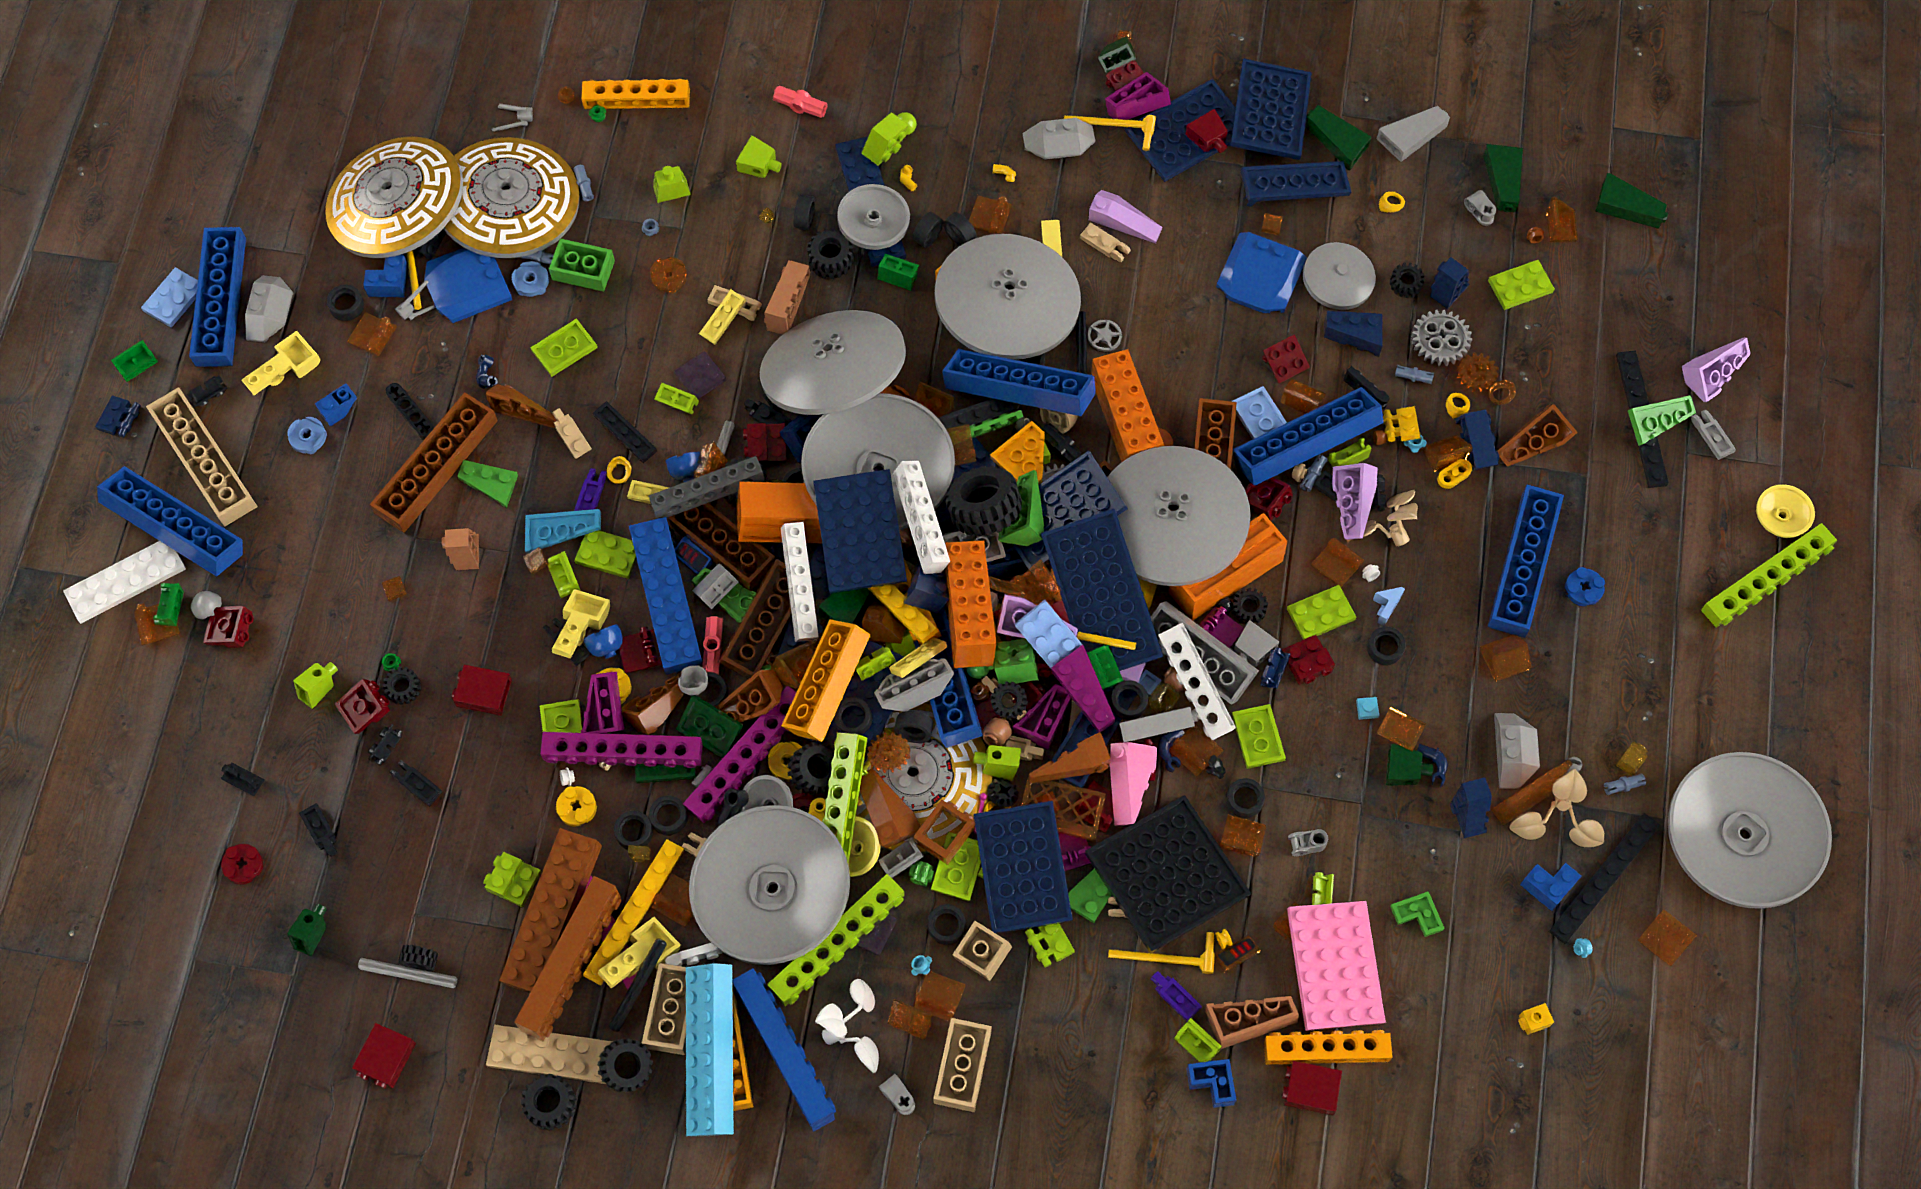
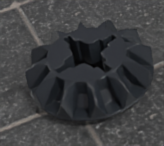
M1003 778L999 780L994 779L987 789L989 799L999 807H1010L1018 799L1019 792L1016 789V785H1013L1010 780L1006 781ZM1001 789H1002L1003 791H1004V790H1008V792H1007L1006 794H1004V793L998 794Z

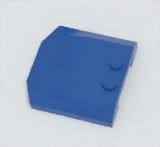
M1239 233L1216 287L1220 288L1230 301L1262 313H1270V311L1284 312L1307 257L1299 250L1253 233Z
M461 248L426 263L424 280L428 281L427 287L436 309L452 323L512 300L495 257L481 255L466 248Z

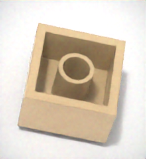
M974 921L953 953V956L957 961L990 981L1012 946L1007 940Z

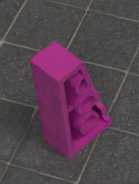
M1081 645L1051 667V670L1098 733H1101L1115 723V717L1086 650Z

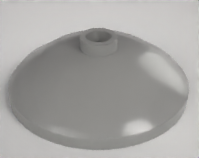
M761 775L755 777L743 788L749 795V801L746 806L742 807L741 812L756 807L771 806L772 802L774 805L793 808V798L790 789L781 779L775 776Z

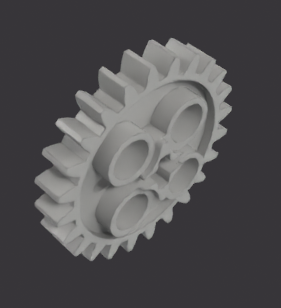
M1435 310L1434 315L1430 311L1427 317L1422 315L1421 320H1417L1412 330V344H1416L1414 351L1420 350L1418 356L1425 355L1424 361L1431 359V364L1437 361L1438 366L1441 365V362L1448 366L1449 361L1452 364H1455L1456 359L1461 361L1462 357L1467 355L1472 338H1470L1472 332L1468 331L1469 325L1463 326L1464 319L1459 321V315L1453 317L1452 311L1447 315L1445 310L1442 311V314Z

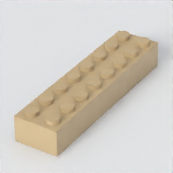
M179 387L146 406L224 527L258 507Z

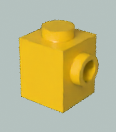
M1546 1003L1523 1011L1518 1019L1521 1029L1525 1030L1527 1035L1548 1028L1554 1023Z

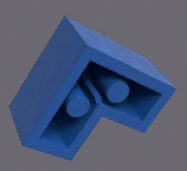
M404 255L386 257L384 270H365L363 286L368 297H405L408 264Z
M1565 863L1553 877L1537 864L1520 885L1552 911L1581 878V875Z
M1230 1059L1188 1064L1186 1071L1190 1090L1210 1087L1213 1108L1235 1104L1236 1095Z

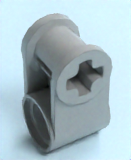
M1482 190L1464 199L1465 207L1481 225L1488 226L1493 223L1496 207Z
M1317 829L1295 832L1288 835L1293 848L1292 856H1303L1323 851L1328 842L1327 833L1324 830ZM1319 837L1323 840V843L1317 844L1313 839Z
M896 1074L879 1086V1089L891 1101L899 1113L909 1115L914 1111L915 1102L913 1097ZM904 1100L905 1102H908L909 1106H902L901 1102Z

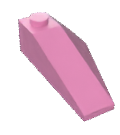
M1131 742L1111 744L1110 775L1114 825L1116 827L1130 826L1136 821L1142 805V796L1149 786L1148 780L1156 768L1157 748L1154 746Z

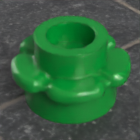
M595 105L589 110V116H591L593 121L601 122L605 119L606 109L603 106Z
M393 653L386 654L382 659L383 669L385 671L397 670L399 664H401L400 657Z

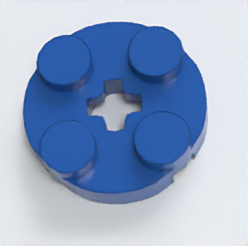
M1580 567L1573 571L1565 582L1567 596L1573 603L1579 606L1594 605L1604 594L1605 580L1597 572ZM1580 584H1587L1590 590L1586 589L1583 591Z

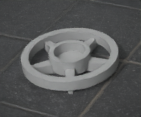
M1096 321L1088 330V341L1098 351H1112L1121 343V329L1113 321ZM1106 324L1105 328L1102 329L1096 328V326ZM1109 325L1116 328L1118 332H1111ZM1092 330L1097 333V338L1092 341L1090 336ZM1119 336L1117 343L1111 346L1110 341L1112 337ZM1096 343H1106L1108 347H1099Z

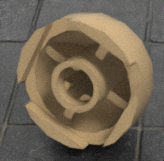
M1040 408V415L1044 424L1046 422L1048 424L1051 423L1062 434L1069 431L1077 421V415Z

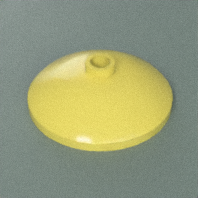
M1775 485L1768 488L1761 494L1756 506L1757 517L1762 526L1770 533L1783 538H1794L1804 534L1812 526L1815 518V509L1810 498L1802 490L1790 485Z
M855 817L848 863L850 877L861 876L868 872L875 865L881 849V842L873 824L861 817Z

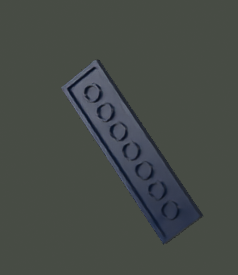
M869 136L835 144L849 192L862 185L877 184L885 186L879 166L862 154ZM902 240L884 249H866L871 267L879 265L885 254L906 259Z

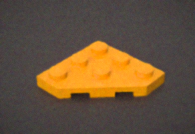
M1031 421L991 453L990 459L1000 468L1010 472L1015 478L1016 483L1019 476L1035 470L1039 485L1043 482L1045 433Z

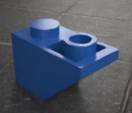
M345 383L316 402L315 405L327 424L332 426L346 417L357 397Z

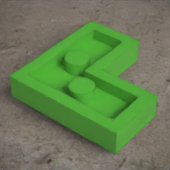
M1429 892L1402 900L1390 906L1398 925L1417 919L1424 937L1445 929Z

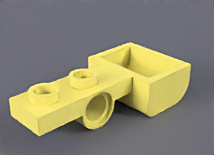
M297 331L274 346L278 353L276 356L242 379L243 384L253 395H256L268 385L276 386L284 379V374L291 369L299 378H302L320 363L318 354Z
M574 589L563 608V619L567 620L552 647V653L571 659L576 647L582 645L587 627L597 630L601 629L609 613L610 600Z
M653 917L631 933L630 941L633 945L598 971V975L610 988H613L626 977L630 978L639 971L657 938L664 940L667 945L655 965L656 969H658L659 963L665 964L667 956L678 953L681 944Z

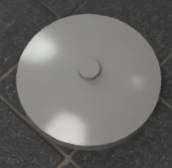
M868 184L854 188L843 197L838 207L837 220L842 234L851 243L861 248L877 250L890 247L904 237L910 223V211L905 199L895 190L883 185Z
M1333 242L1317 247L1308 256L1303 268V281L1309 294L1320 304L1332 309L1347 310L1358 307L1369 298L1375 286L1376 275L1373 264L1361 250L1349 244Z

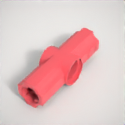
M780 85L776 87L773 96L774 101L790 106L794 112L799 114L806 112L822 118L828 107L826 102L812 98L804 90L796 92Z
M717 616L706 618L702 667L705 668L707 673L712 672L719 675L720 663L718 661L722 653L723 618ZM710 644H717L715 649H708Z

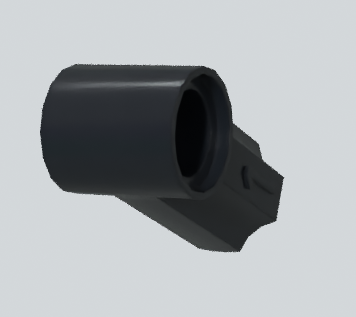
M742 789L727 790L724 794L725 803L716 822L721 825L726 820L739 814L742 807L746 806L749 801L748 793Z

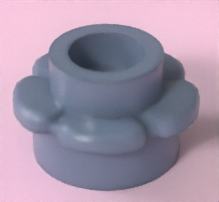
M646 219L643 222L642 232L647 236H653L659 232V224L654 219Z

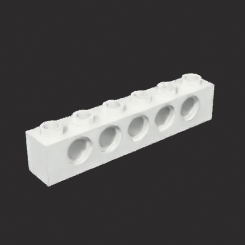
M902 461L893 475L923 573H941L949 564L950 559L920 462Z
M786 523L781 527V536L795 642L811 641L818 637L804 523Z
M1181 623L1159 634V644L1163 650L1166 649L1169 655L1167 657L1168 662L1172 667H1175L1177 671L1176 677L1179 683L1184 685L1187 699L1189 702H1193L1197 718L1201 719L1204 724L1203 730L1206 736L1214 740L1234 730L1236 727L1184 624ZM1175 642L1181 644V652L1174 650L1173 645ZM1183 660H1188L1190 662V669H1185L1183 667ZM1192 677L1199 679V687L1192 685ZM1201 695L1208 697V704H1203L1200 701ZM1212 712L1217 715V722H1212L1209 719V713Z

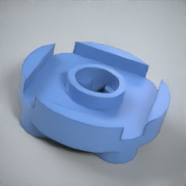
M535 261L524 262L520 264L521 267L513 271L512 282L519 295L531 297L542 295L546 292L549 284V275L546 268L541 266L540 263ZM529 276H533V281H526V279H529Z
M314 417L295 420L288 429V440L292 448L300 453L314 454L322 447L327 436L322 423ZM311 432L310 437L305 438L303 436L304 433Z

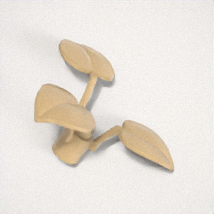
M1415 490L1399 493L1387 501V507H1394L1395 512L1391 513L1387 519L1388 521L1397 522L1389 528L1390 532L1381 524L1376 523L1375 520H1370L1366 523L1363 537L1371 534L1376 528H1380L1388 538L1392 537L1396 546L1406 544L1410 539L1401 520L1417 519L1418 505L1411 503L1400 508L1399 506L1408 503L1414 497Z
M1576 769L1560 777L1553 784L1552 790L1555 795V801L1551 802V807L1543 820L1539 813L1527 812L1515 818L1509 825L1510 830L1522 838L1528 840L1538 839L1544 835L1546 831L1544 824L1548 821L1553 809L1557 807L1561 811L1569 810L1573 825L1575 826V828L1570 830L1569 836L1575 844L1582 847H1596L1604 842V829L1600 823L1595 820H1583L1580 824L1576 822L1571 801L1575 803L1581 802L1587 795L1585 781Z

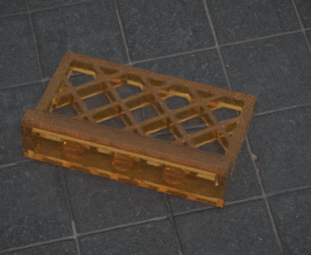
M1567 760L1558 767H1554L1493 807V813L1503 826L1553 794V784L1567 773L1572 766L1571 761Z
M1027 780L1021 806L1027 805L1033 800L1035 803H1038L1036 798L1046 792L1058 812L1055 817L1058 818L1060 816L1062 820L1056 819L1058 833L1096 842L1106 793L1053 781H1043L1037 783H1040L1044 790L1033 795L1030 790L1031 784ZM1053 787H1058L1063 794L1053 800L1048 791ZM1076 791L1079 792L1082 799L1072 804L1067 795ZM1093 795L1100 797L1099 805L1091 809L1086 800ZM1065 797L1070 806L1060 812L1055 803ZM1084 801L1089 811L1079 816L1074 807ZM1073 809L1078 818L1068 822L1062 815ZM1092 813L1095 818L1094 826H1085L1081 819Z

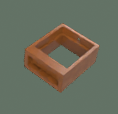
M941 799L913 838L915 844L948 865L976 827L974 818L969 813H962L957 810L958 807L950 801L945 802ZM944 810L965 824L947 849H944L925 836Z

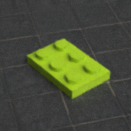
M1539 260L1493 275L1488 279L1504 310L1554 292V287Z
M575 319L530 348L549 375L553 377L598 347L580 322Z
M598 530L585 534L574 561L575 564L629 579L637 558L632 540Z
M1340 585L1287 606V610L1303 640L1315 634L1317 636L1356 620V615Z
M579 699L540 705L543 732L581 733L583 725ZM561 746L558 751H565L567 746ZM585 746L580 747L578 752H584L586 750Z
M1270 704L1232 712L1233 722L1247 769L1285 761L1286 757Z
M947 832L943 846L944 849L949 847L957 834ZM967 838L948 865L939 860L931 886L932 891L970 901L981 863L977 840Z

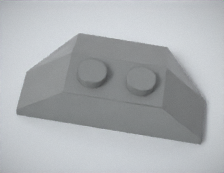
M1078 118L1041 121L1023 133V140L1026 151L1032 152L1043 159L1082 155L1095 143V136L1092 125Z
M262 275L254 281L245 313L247 341L265 343L269 337L285 325L293 292L281 277Z
M930 659L903 678L894 674L886 676L874 694L882 708L905 712L941 695L954 672L946 659Z
M1495 713L1499 789H1520L1540 767L1537 729L1514 713Z

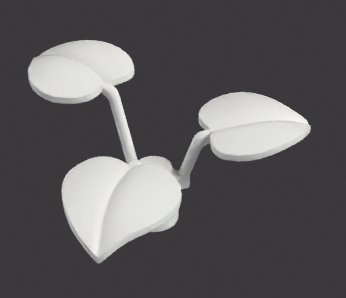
M856 979L850 985V993L853 1000L859 1004L858 1007L843 1019L841 1010L835 1004H828L820 1011L815 1022L825 1028L822 1031V1037L828 1045L840 1041L841 1044L844 1042H857L854 1046L857 1056L870 1071L875 1073L878 1068L879 1053L874 1042L866 1036L862 1037L861 1040L858 1037L845 1038L847 1029L844 1023L862 1008L866 1012H870L875 1005V998L871 988L863 980Z

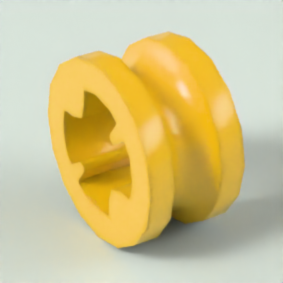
M1223 929L1221 933H1215L1222 949H1225L1226 945L1232 946L1231 937L1226 929Z

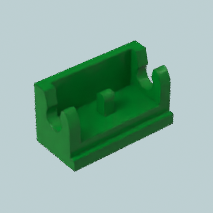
M885 254L878 267V280L911 291L914 280H917L919 265Z
M143 340L111 360L126 382L158 362Z
M162 583L157 615H154L153 618L154 624L176 626L184 590L179 583Z
M1109 645L1087 653L1103 690L1124 681Z

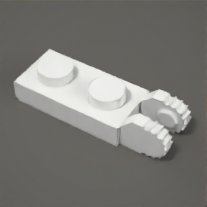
M713 943L672 954L671 956L669 955L665 960V964L681 967L686 963L687 965H693L698 963L700 959L707 958L709 960L717 958L718 954H721L722 951L715 947Z

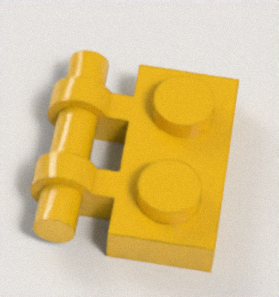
M1415 406L1396 409L1397 415H1392L1390 410L1383 411V424L1386 426L1384 431L1389 442L1395 441V437L1401 436V441L1420 439ZM1393 424H1399V427L1395 428Z

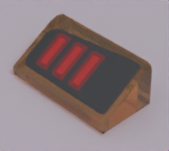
M1248 935L1232 944V946L1215 954V958L1224 972H1227L1259 954L1261 950Z

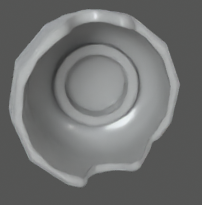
M211 591L199 592L192 600V613L198 619L214 616V609L222 605L221 597Z
M689 666L682 669L681 677L678 678L679 689L687 695H699L708 685L707 672L705 668L700 666Z

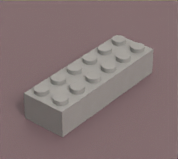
M1167 601L1160 603L1152 614L1151 619L1158 639H1160L1159 634L1181 623L1184 624L1219 695L1231 705L1237 702L1259 670ZM1175 642L1173 645L1174 650L1181 652V644ZM1161 647L1162 653L1169 656L1166 649L1163 650ZM1183 660V667L1185 669H1190V662L1188 660Z

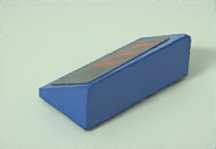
M686 536L681 539L675 548L676 557L697 575L704 568L709 569L713 565L712 559Z

